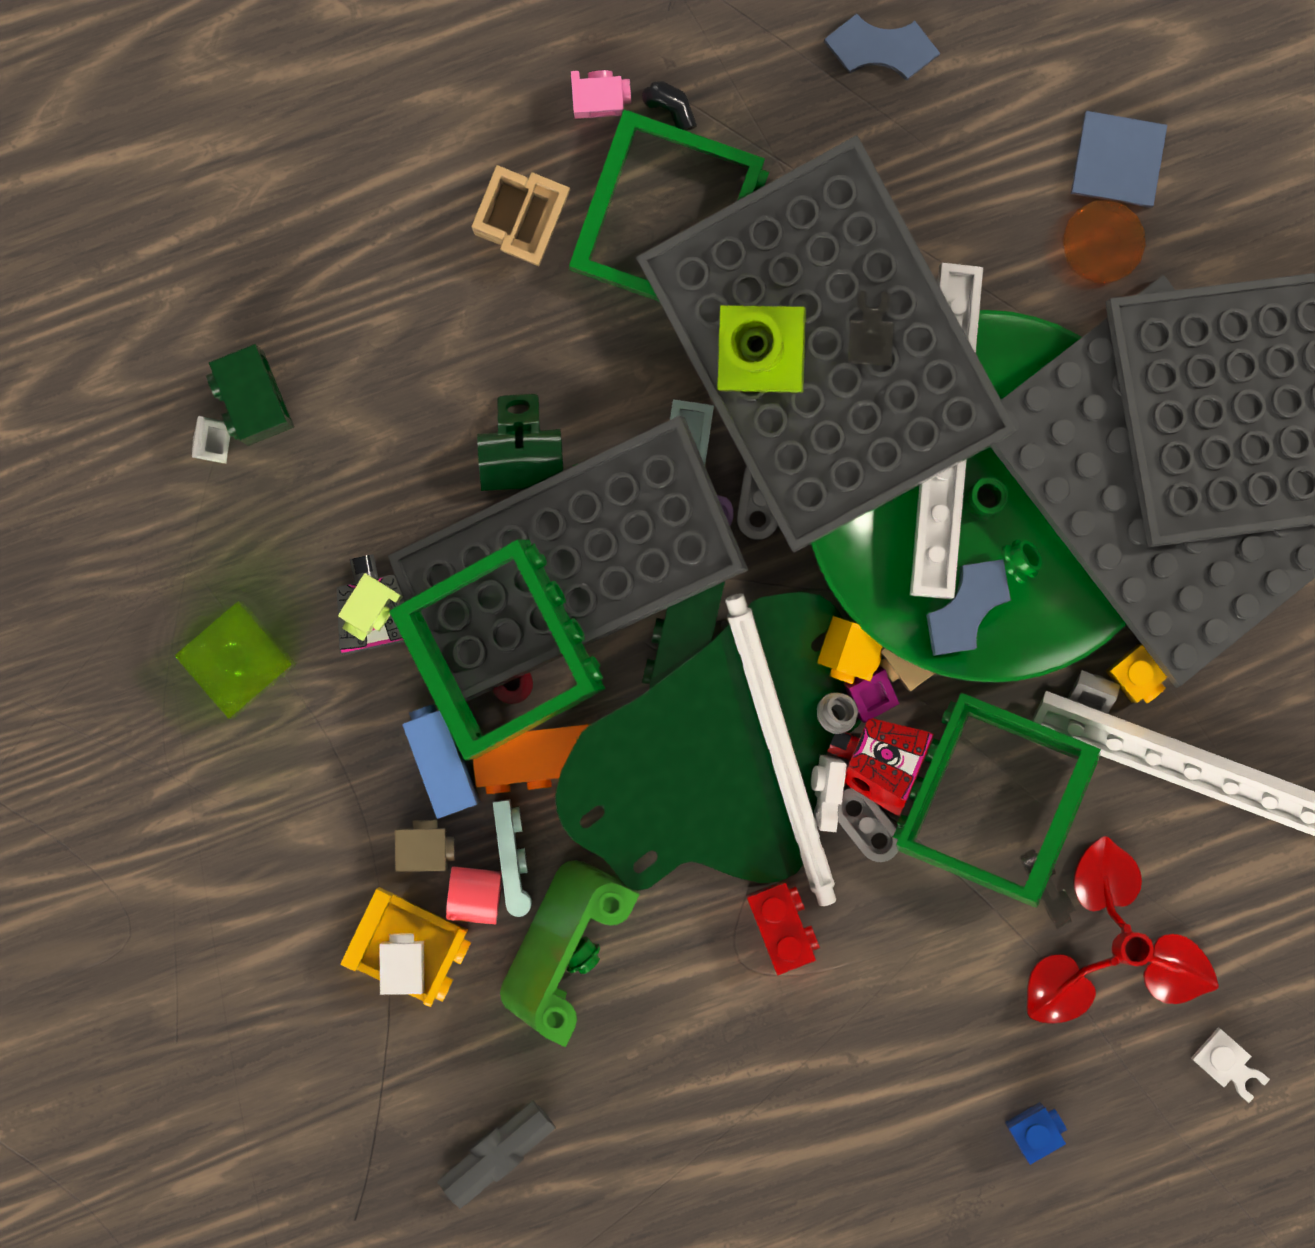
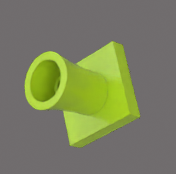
M720 305L717 390L803 393L806 308ZM762 338L764 341L763 349L759 352H752L750 350L752 343L756 339Z

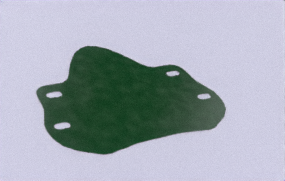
M793 592L760 597L751 602L747 608H750L753 613L758 635L814 815L817 797L811 787L812 771L814 766L819 765L820 755L827 754L834 736L833 733L828 732L820 724L817 717V706L819 701L830 693L848 694L843 684L845 683L844 681L829 676L832 668L817 663L821 650L813 651L811 644L814 639L828 630L833 616L843 618L835 606L820 595ZM730 624L711 643L644 694L588 725L580 733L560 772L555 801L557 814L563 828L574 842L601 856L611 866L618 878L632 890L641 891L649 889L679 865L688 862L703 864L730 876L758 883L780 882L795 875L803 866L800 848L795 839L772 764L770 750L765 741L742 666L743 662ZM857 718L855 725L846 733L850 734L860 725L861 721ZM596 806H602L604 808V815L590 827L583 828L580 825L581 818ZM649 851H655L657 853V860L644 871L636 873L633 868L634 863Z

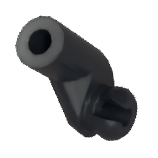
M663 81L653 82L643 90L642 99L644 104L649 108L660 106L669 110L676 128L688 131L697 127L687 96L682 90Z

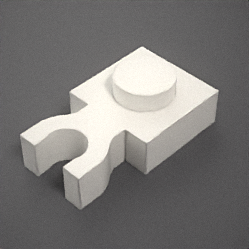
M820 755L819 765L814 766L812 771L811 787L817 797L814 819L820 831H837L838 804H842L847 763L836 756Z
M1217 1028L1191 1057L1194 1062L1221 1086L1225 1087L1232 1080L1238 1094L1248 1103L1251 1102L1254 1096L1247 1092L1245 1088L1246 1081L1249 1078H1257L1265 1086L1270 1080L1259 1070L1245 1066V1063L1252 1056L1220 1028Z

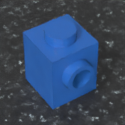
M1041 1102L1005 1122L1024 1158L1030 1165L1066 1145L1061 1136L1063 1132L1067 1131L1062 1119L1055 1108L1048 1112Z

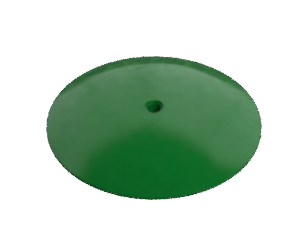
M979 310L976 355L1000 400H1002L1082 337L1058 324L1035 316L1010 311ZM991 447L966 459L955 594L959 586L961 566L1004 559L1002 547L1005 545L1012 546V542L1015 540L1030 541L1037 548L1041 556L1042 567L1038 570L1036 577L1031 578L1028 576L1027 581L1024 583L1018 582L1005 567L1011 601L992 608L984 616L977 631L976 649L933 656L926 614L942 609L952 599L910 595L920 485L811 543L818 566L830 590L848 615L878 644L899 658L924 670L945 677L974 682L996 683L1020 681L1043 676L1063 669L1087 657L1106 644L1126 625ZM979 488H987L994 494L995 504L993 508H986L979 503L977 498Z

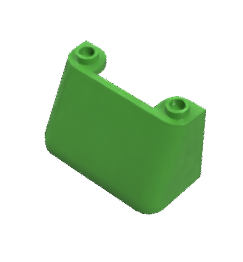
M573 860L561 865L502 983L500 997L505 1008L545 1038L566 1047L575 1029L577 1015L572 1004L565 1000L567 991L557 986L590 918L609 926L622 923L630 915L640 895V891L628 888L620 879L582 861Z

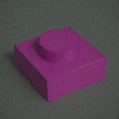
M880 665L874 671L871 682L855 677L853 684L843 683L848 696L857 705V718L863 723L899 705L887 672Z

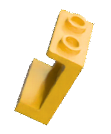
M378 887L340 965L353 971L359 970L380 981L379 944L382 941H389V934H414V941H424L425 991L422 994L409 995L423 1001L424 1005L431 1007L435 999L441 1002L444 1001L453 982V979L447 977L453 961L461 965L471 942L464 939L468 929Z

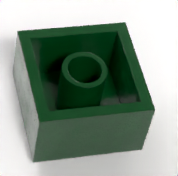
M253 344L208 362L212 373L206 375L215 399L218 398L220 402L224 401L228 412L221 415L230 437L234 436L235 440L239 439L250 446L295 428L265 352L259 346Z

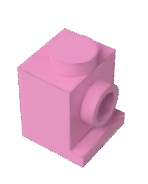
M608 70L592 71L588 73V78L580 79L579 71H571L575 119L622 116L623 104H631L630 79H621V76L613 77V72Z

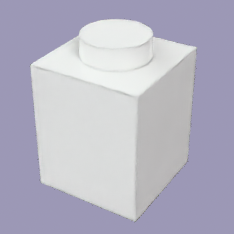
M411 933L389 934V941H382L379 944L380 995L422 994L425 991L424 941H414V934Z

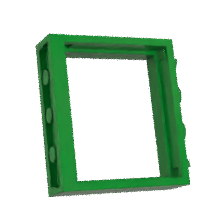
M624 109L572 255L569 269L572 272L660 302L648 280L591 261L636 130L747 168L748 171L738 200L764 187L769 171L762 169L765 158Z
M517 539L389 610L464 760L477 759L605 689L601 681L603 676L599 670V667H601L594 656L589 657L582 644L585 640V635L581 626L574 618H569L562 605L566 603L565 595L556 581H550L544 569V566L547 565L544 554L539 553L535 543L531 544L530 540ZM514 559L578 685L483 736L421 610Z
M960 693L957 703L950 701L947 710L943 714L941 723L947 726L941 740L934 738L928 749L925 761L931 764L925 778L918 776L911 789L909 799L914 801L908 816L902 814L897 822V828L893 835L894 838L898 839L897 849L904 854L1037 908L1101 757V749ZM969 716L1078 760L1025 887L916 842Z

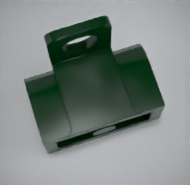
M520 394L498 397V433L477 434L481 491L530 488L563 472L561 429L540 430L538 395ZM518 404L526 405L530 408L528 411L520 414H513L507 411L509 407Z

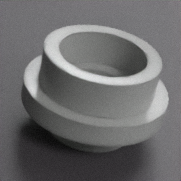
M830 693L819 701L817 717L822 727L828 732L843 734L849 731L856 723L858 709L850 696L841 693ZM832 709L837 711L839 720L833 715Z

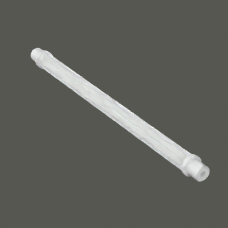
M735 594L725 599L729 611L727 618L743 662L742 666L765 741L770 750L772 764L795 839L800 848V855L810 889L815 893L819 906H828L836 901L833 890L835 885L834 879L832 878L824 848H822L818 828L758 635L752 610L747 608L743 594Z

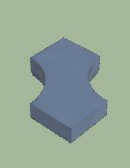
M856 14L824 39L825 44L848 73H852L865 66L877 65L894 70L907 81L940 55V52L916 21L898 29H882L868 24Z
M1004 559L960 567L959 586L954 598L942 609L926 614L933 656L977 648V631L984 616L992 608L1011 601Z

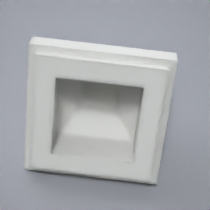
M198 416L193 436V458L226 463L230 435L224 421Z

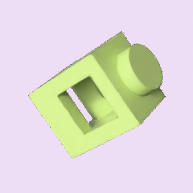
M364 573L338 614V617L346 621L342 628L364 641L367 634H370L373 628L380 631L391 615L389 612L391 609L387 607L389 602L392 600L399 604L403 596Z

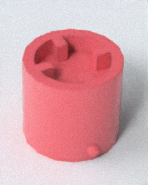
M452 866L446 920L496 925L502 871Z

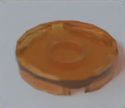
M1110 200L1094 201L1078 209L1067 222L1062 237L1064 254L1070 268L1083 279L1098 284L1116 282L1131 274L1141 262L1146 247L1145 231L1138 216L1125 205Z

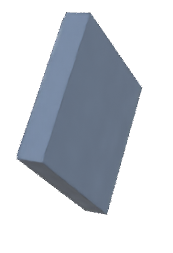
M1085 111L1071 194L1152 208L1155 201L1167 125Z

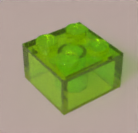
M239 601L174 655L228 719L236 718L297 665L249 608Z

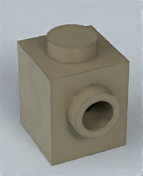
M413 820V828L395 829V872L446 871L448 869V861H455V837L447 836V827L438 828L437 820Z

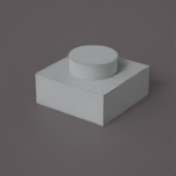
M1082 670L1069 693L1068 699L1108 714L1117 699L1121 685L1109 681L1103 676Z

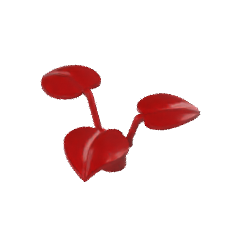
M1107 836L1100 837L1084 851L1074 872L1073 887L1077 900L1083 908L1088 911H1099L1106 907L1109 916L1120 927L1121 933L1112 942L1113 956L1084 966L1080 970L1077 963L1066 955H1049L1041 959L1033 967L1027 985V1014L1029 1018L1035 1021L1063 1023L1083 1015L1093 1004L1096 996L1094 985L1084 976L1112 965L1117 966L1119 963L1143 966L1150 962L1144 971V983L1149 993L1156 1000L1163 1003H1185L1219 988L1215 971L1209 959L1192 940L1179 934H1166L1159 937L1153 947V943L1147 935L1132 932L1131 925L1127 924L1116 912L1114 906H1128L1137 898L1142 886V876L1136 861L1131 855L1117 846Z

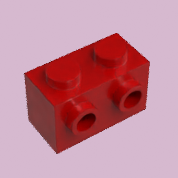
M785 880L746 895L777 976L816 961L813 951L820 949L812 926L803 928L798 912L805 910L796 886L788 889Z

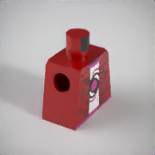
M871 718L867 720L860 738L846 732L834 734L827 752L850 761L844 782L847 786L891 813L900 816L934 734Z

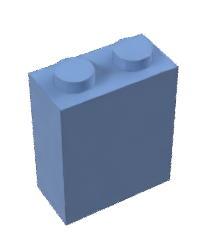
M435 704L410 712L411 721L402 725L436 818L439 819L480 803L481 801L466 760H464Z

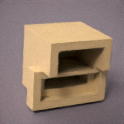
M496 165L472 224L474 235L501 245L500 251L540 266L569 195L570 187L531 172L528 179V177Z

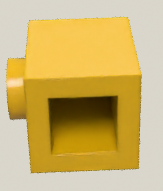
M833 616L817 663L832 668L829 676L853 684L855 677L871 682L874 671L880 665L883 646L871 638L859 624Z
M1136 644L1105 670L1115 683L1121 685V691L1132 703H1138L1142 699L1149 703L1166 689L1162 682L1167 679V676L1142 644Z

